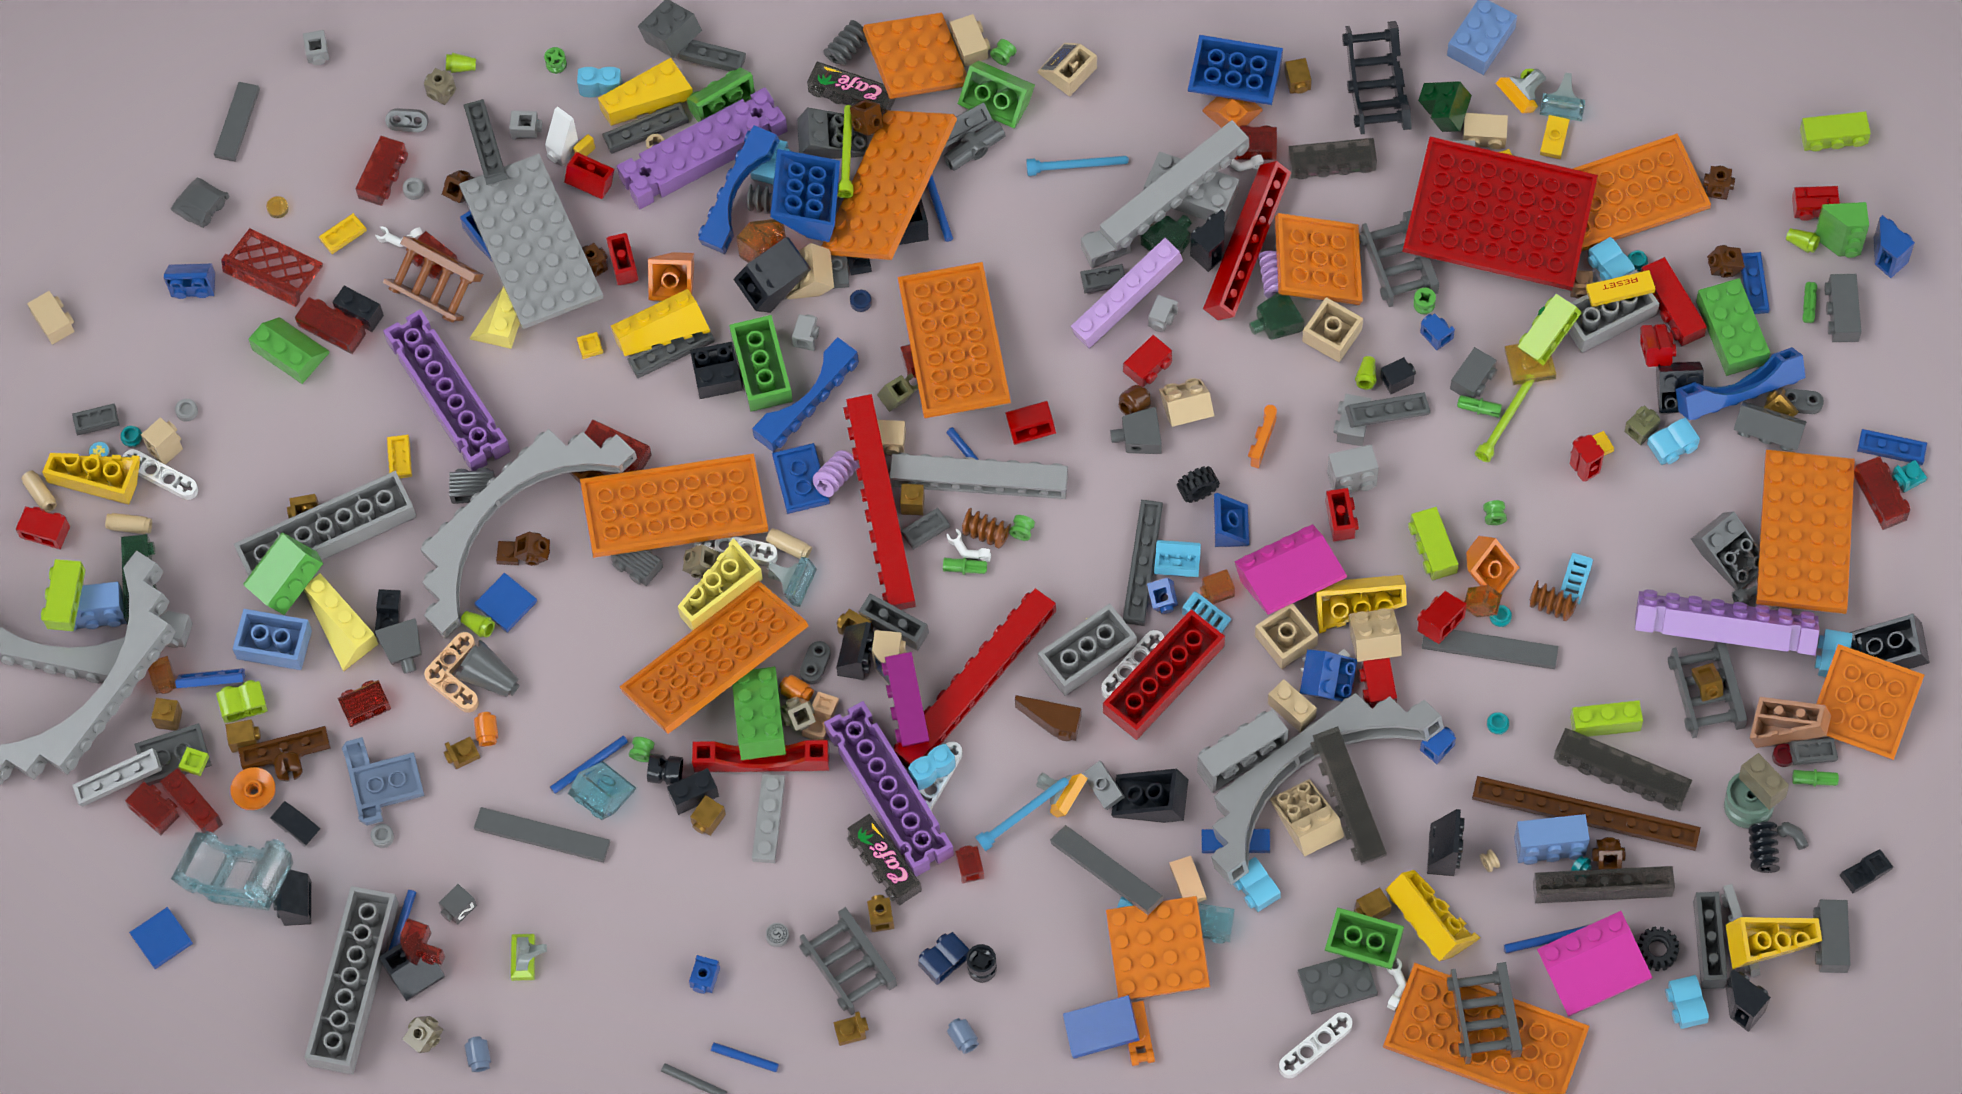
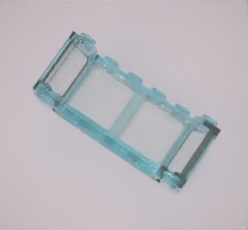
M196 832L171 880L193 894L195 892L203 894L209 901L216 904L269 911L293 865L292 854L284 848L285 844L273 839L272 841H266L264 845L266 848L262 847L261 849L252 846L246 848L238 844L229 846L218 841V836L212 832Z

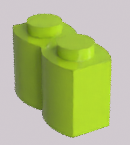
M249 680L239 687L227 686L216 693L224 723L238 721L245 717L256 716L268 711L260 681Z

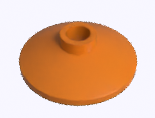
M256 767L247 768L239 772L233 779L230 788L231 797L236 805L242 809L258 810L271 802L275 795L276 785L273 777L266 770ZM257 789L258 793L252 795L251 791Z

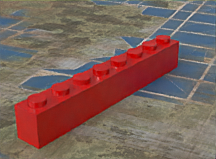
M1278 161L1259 166L1204 304L1203 310L1217 320L1235 317L1291 175V171Z

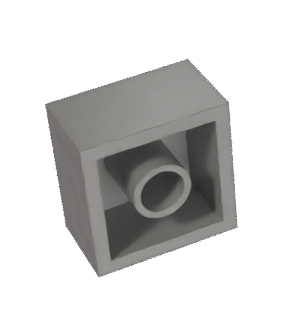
M1372 444L1329 454L1327 474L1332 490L1348 488L1349 494H1351L1353 491H1368L1377 486L1379 467Z

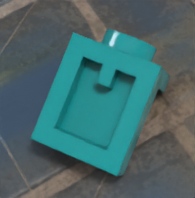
M1916 460L1903 467L1897 465L1892 473L1893 483L1896 487H1900L1903 493L1927 480V476Z

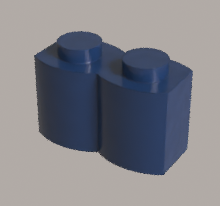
M954 932L948 935L946 933L941 935L936 941V946L931 949L926 948L919 955L918 966L936 985L944 981L954 970L967 961L966 956L970 949Z

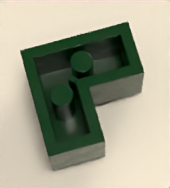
M1460 81L1433 82L1423 84L1418 101L1431 115L1430 118L1442 132L1461 131L1472 95Z

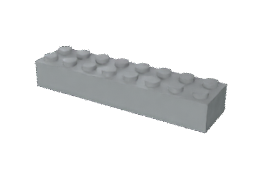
M396 471L236 542L234 546L249 576L282 532L317 551L321 560L412 520L416 518V514Z
M353 886L350 888L305 1054V1060L310 1067L354 1074L382 969L379 956L386 953L399 905L395 894Z

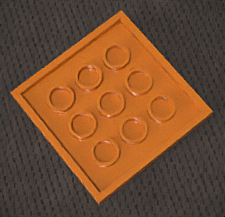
M942 12L864 25V35L890 99L963 87L967 74Z
M1278 213L1275 216L1278 294L1324 300L1327 297L1334 302L1360 305L1363 300L1359 225Z
M1838 644L1816 703L1825 705L1831 714L1827 737L1894 760L1925 675Z
M1197 896L1162 901L1149 915L1135 905L1106 910L1118 998L1129 995L1131 1000L1211 988Z

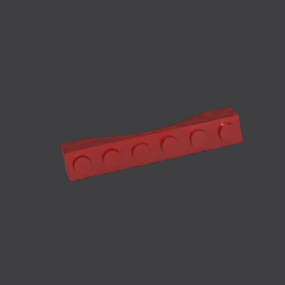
M805 740L785 745L786 754L741 760L739 746L716 741H693L692 765L694 772H700L707 768L710 772L829 771L828 740Z

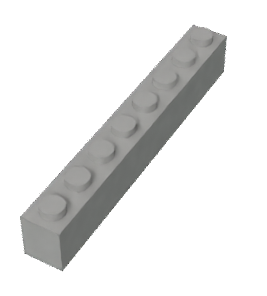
M1231 120L1100 225L1101 234L1117 251L1122 247H1128L1137 235H1143L1152 223L1162 220L1167 211L1171 208H1177L1182 203V199L1187 195H1193L1202 183L1211 181L1216 172L1221 168H1227L1231 164L1232 159L1237 155H1243L1249 148V137Z
M908 453L892 454L890 471L891 487L901 488L902 484L924 485L926 490L1066 499L1068 466H1063L1059 463L1044 465L1039 462L1020 463L1015 460L1001 462L995 459L976 460L972 457H965L963 459L953 458L952 456L932 457L928 454H921L920 456Z

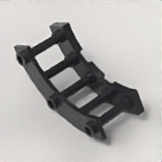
M1396 21L1387 22L1388 29H1384V32L1352 35L1350 26H1345L1346 33L1342 34L1343 46H1347L1350 80L1347 81L1348 93H1352L1356 114L1354 115L1355 128L1359 127L1361 135L1365 134L1364 125L1397 121V123H1401L1403 130L1412 129L1411 109L1407 94L1404 95L1403 87H1405L1403 69L1400 68V61H1397V56H1401L1399 27ZM1379 40L1389 42L1390 53H1387L1386 56L1354 59L1353 43ZM1383 64L1391 66L1392 76H1389V79L1357 82L1355 67ZM1390 87V89L1395 91L1393 99L1360 102L1358 90ZM1398 109L1396 113L1364 116L1363 110Z

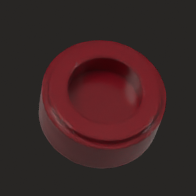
M1778 744L1774 748L1772 759L1776 765L1788 767L1793 763L1789 744Z

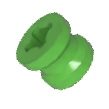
M1000 39L997 43V48L992 49L990 55L997 63L1006 66L1010 62V57L1014 56L1017 50L1009 41Z
M552 47L545 52L544 59L548 71L555 74L563 72L567 66L564 51L559 47Z
M1420 288L1416 291L1413 307L1418 313L1426 315L1434 310L1436 301L1434 291L1429 288Z
M1493 500L1483 505V510L1486 512L1485 523L1487 525H1500L1507 521V515L1504 513L1505 503L1503 501Z
M1015 515L1013 520L1014 526L1010 528L1009 534L1019 540H1030V530L1034 528L1035 521L1024 515Z
M634 737L632 741L633 749L629 751V757L636 761L649 762L650 751L654 749L655 743L644 737Z

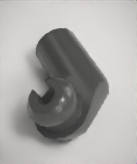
M1783 822L1781 826L1777 827V832L1781 837H1786L1787 835L1793 837L1798 850L1809 846L1801 828L1789 822Z

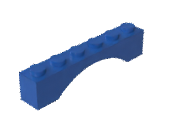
M753 125L751 130L747 131L744 138L745 144L742 149L738 150L735 156L736 162L733 168H730L727 172V181L724 187H721L717 193L718 200L715 206H711L709 209L708 220L705 225L701 226L698 233L699 241L702 245L726 254L734 237L731 214L738 189L752 171L771 160L780 142L776 134Z
M837 337L824 351L821 373L811 390L791 406L766 413L752 428L754 438L773 453L777 448H782L790 434L799 430L803 420L813 415L817 405L827 400L830 391L835 386L841 385L844 376L849 371L855 370L859 363L858 352Z
M1793 347L1774 353L1757 372L1736 384L1711 387L1694 382L1676 389L1679 413L1688 420H1696L1708 413H1715L1722 408L1737 405L1747 399L1757 398L1763 393L1778 390V388L1785 385L1795 384L1799 380L1806 378L1803 355Z

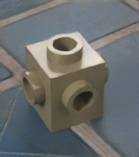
M435 68L424 80L427 96L443 105H446L450 97L455 93L454 78L446 70L441 71Z
M703 544L685 550L682 571L691 574L693 578H703L704 573L717 561L719 552Z
M793 697L787 700L785 705L781 706L783 711L781 716L785 726H789L795 731L804 730L810 724L816 722L813 716L815 711L810 701H806L801 697Z
M431 1016L416 1017L409 1023V1030L402 1040L418 1053L429 1052L441 1040L440 1035L443 1029L438 1025L439 1022Z

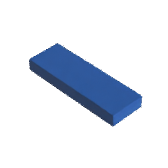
M1761 252L1742 253L1745 265L1741 270L1742 284L1754 314L1769 313L1770 309Z
M1862 429L1857 452L1909 463L1916 460L1918 465H1923L1927 442Z
M243 668L179 674L175 683L176 689L239 683L244 681L246 675Z
M1213 829L1201 830L1202 853H1215L1217 849L1224 847L1216 839ZM1270 829L1253 830L1249 853H1270Z

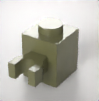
M912 373L905 379L900 375L887 383L877 394L889 412L905 403L918 390V384L912 386L909 383L914 377Z
M1645 405L1641 406L1626 422L1624 432L1641 446L1659 429L1661 419L1654 410H1649Z

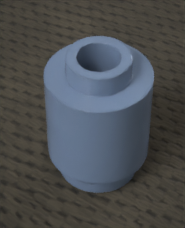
M957 1018L948 1025V1035L957 1049L962 1051L963 1054L973 1051L979 1045L977 1042L978 1037L966 1019L961 1020Z
M480 1036L469 1038L468 1043L464 1045L468 1067H471L472 1072L488 1070L491 1058L487 1040L482 1039Z

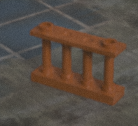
M403 236L400 244L406 247L407 253L395 280L384 279L383 283L389 286L388 289L397 294L403 293L443 315L442 318L452 323L454 321H463L464 316L456 313L468 285L472 284V282H481L484 274L412 236ZM420 254L424 256L423 260L425 262L413 289L402 283L414 256ZM437 263L443 266V272L431 298H428L420 292L432 266ZM456 273L460 275L459 279L461 281L449 308L438 302L450 275Z

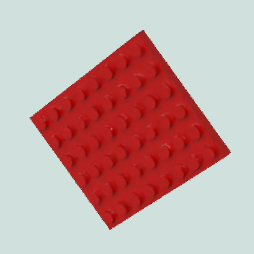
M1429 137L1402 252L1572 291L1598 175Z

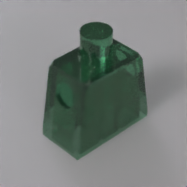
M1182 215L1177 222L1170 216H1165L1141 235V245L1148 251H1151L1166 238L1182 255L1190 243V232L1187 229L1192 225V222L1185 215Z
M1278 293L1257 306L1256 316L1258 319L1249 323V327L1254 335L1265 331L1270 340L1299 333L1304 329V320L1291 297Z

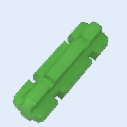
M1807 282L1805 284L1803 322L1813 323L1815 319L1817 284L1815 282Z

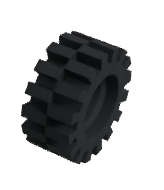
M1202 466L1200 469L1196 468L1193 472L1189 471L1188 475H1183V479H1179V483L1176 485L1184 501L1192 503L1193 501L1198 502L1199 499H1205V496L1212 495L1211 492H1215L1216 488H1219L1220 482L1212 467L1207 466L1205 468V466Z
M1655 926L1651 930L1649 928L1646 929L1644 934L1640 935L1637 945L1649 970L1655 968V971H1659L1662 968L1664 971L1676 961L1679 953V941H1676L1677 937L1675 934L1671 935V930L1668 929L1666 932L1664 927L1660 926V929H1656ZM1655 941L1662 942L1666 946L1667 952L1663 956H1654L1649 951V945Z

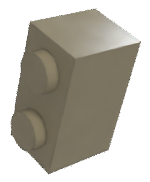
M1759 753L1741 765L1739 779L1768 809H1771L1786 798L1789 784Z

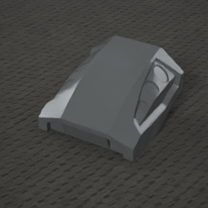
M197 177L176 199L171 207V211L186 221L204 228L211 222V216L213 217L216 211L224 207L225 201L230 196L228 192H223Z

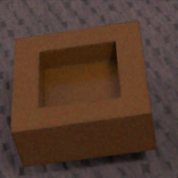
M498 541L497 565H519L520 560L514 558V541Z

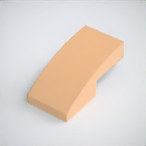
M821 692L817 693L812 704L815 711L813 716L816 722L802 730L803 737L813 740H825L827 734L824 722L834 717L839 698Z
M1188 856L1169 862L1181 898L1197 896L1198 902L1207 900L1192 857Z

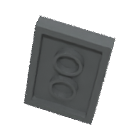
M199 723L134 744L137 755L151 748L155 749L162 767L161 771L144 778L147 786L188 774V772L182 771L178 767L187 747L208 753ZM210 757L205 765V768L212 766Z
M1345 956L1298 969L1297 972L1311 1015L1378 995L1368 963Z

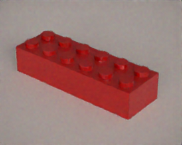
M1190 609L1103 702V714L1135 740H1138L1225 647V636Z

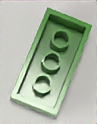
M1740 278L1698 290L1696 304L1707 326V331L1725 375L1729 376L1763 366L1769 360L1770 350Z
M772 315L730 324L731 338L750 412L793 402Z
M776 667L752 669L732 685L741 760L786 754Z

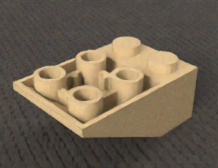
M1310 779L1270 798L1273 807L1293 842L1304 857L1344 837L1340 818Z

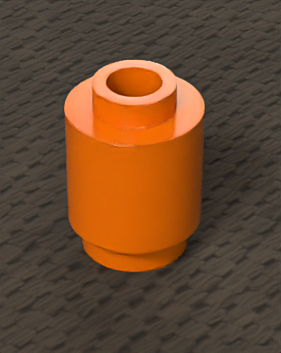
M792 674L789 677L785 676L779 685L781 694L789 699L801 697L806 701H810L814 693V689L810 688L811 685Z
M491 712L479 713L474 718L476 740L479 741V746L495 745L497 743L496 739H498L496 716L491 715Z

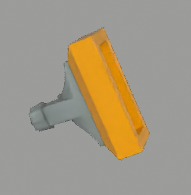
M1534 69L1526 78H1518L1517 76L1501 77L1496 82V85L1521 113H1533L1538 107L1535 102V89L1546 80V76L1539 69Z
M1042 772L1038 776L1036 785L1038 788L1047 790L1059 780H1054ZM1083 774L1065 777L1069 780V784L1050 798V813L1058 818L1067 814L1088 779Z

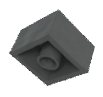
M664 0L638 25L647 44L672 58L702 31L694 13L670 0Z

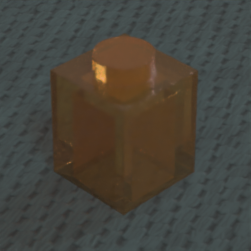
M1227 569L1202 578V586L1199 587L1200 593L1212 604L1235 597V587Z
M1489 585L1469 587L1464 601L1467 603L1466 610L1476 617L1497 615L1502 594Z
M168 656L158 658L148 668L156 694H166L176 688V678Z

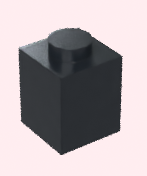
M1403 357L1382 367L1380 378L1391 395L1414 384L1416 371L1414 366Z

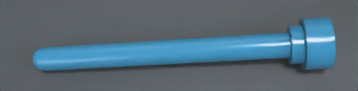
M1127 156L1040 162V160H1035V158L1026 159L1028 176H1035L1044 170L1122 165L1129 162Z
M1065 777L1061 778L990 832L986 831L985 833L981 832L975 838L985 851L993 847L992 844L997 837L1069 784V780Z

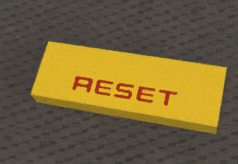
M1647 270L1587 284L1586 291L1591 306L1594 307L1654 293L1655 286L1650 271Z

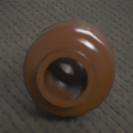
M1139 385L1129 387L1119 396V409L1125 415L1148 409L1151 406L1149 391Z

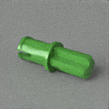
M1461 395L1458 399L1457 407L1477 412V415L1481 413L1499 418L1502 404L1484 401L1483 398L1479 400Z
M944 557L943 571L960 572L963 575L965 573L985 574L987 572V562L967 560L966 557L964 559Z
M1814 769V771L1793 770V784H1808L1816 787V785L1836 786L1839 782V775L1836 772H1817V769Z

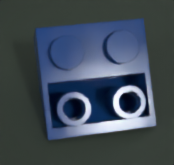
M1882 215L1879 218L1873 237L1875 265L1888 277L1892 278L1909 263L1915 242L1909 234L1903 233L1897 228L1894 221Z
M212 263L168 265L164 273V280L171 297L184 299L186 297L206 298L214 296L215 270Z
M1307 649L1299 693L1338 702L1349 698L1352 693L1357 659L1327 651Z

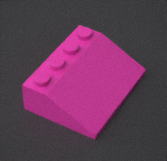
M1313 524L1234 561L1240 582L1267 615L1347 578L1344 569L1325 538Z
M1622 911L1537 949L1568 1017L1653 978Z

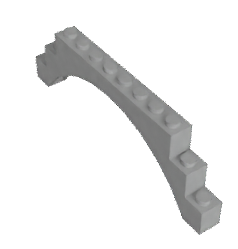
M549 429L546 432L539 433L530 447L523 448L518 454L519 457L514 462L507 463L499 476L491 478L483 491L475 493L467 506L459 508L452 520L443 523L436 535L427 538L423 542L421 551L436 569L430 570L425 575L422 583L438 600L437 603H432L426 609L424 616L445 639L461 625L459 591L462 570L470 547L483 525L497 509L518 492L541 480L557 475L589 470L622 473L637 459L635 451L617 434L613 438L609 437L600 449L583 431L579 435H574L569 440L567 446Z
M136 551L123 568L129 592V621L119 656L102 686L84 706L62 723L39 735L19 742L1 744L0 785L9 778L14 767L33 780L43 772L48 762L68 775L77 766L82 755L90 749L92 742L98 734L103 732L110 718L118 712L123 701L131 695L133 688L139 680L144 678L148 668L159 658L164 647L172 641L176 631L169 623L159 618L160 614L164 613L170 601L163 593L153 587L160 580L164 572L157 563Z
M171 611L165 612L159 618L169 623L176 631L172 641L167 646L171 648H178V646L185 648L193 625L189 615ZM0 627V661L10 666L14 664L22 665L29 670H35V668L42 669L49 674L62 673L72 679L81 677L86 678L87 681L92 683L104 682L116 663L125 637L95 646L66 648L42 645L22 639ZM159 658L152 663V667H157Z
M1356 693L1344 699L1340 705L1326 712L1322 718L1307 726L1303 732L1292 737L1285 745L1274 750L1270 756L1256 763L1251 770L1237 777L1233 783L1221 789L1214 796L1217 809L1225 816L1212 826L1216 839L1224 846L1217 849L1211 856L1214 869L1230 885L1249 872V845L1255 823L1269 798L1280 784L1297 769L1321 754L1347 744L1369 739L1403 738L1428 741L1444 729L1441 715L1425 700L1415 704L1406 712L1390 696L1384 701H1380L1373 709Z

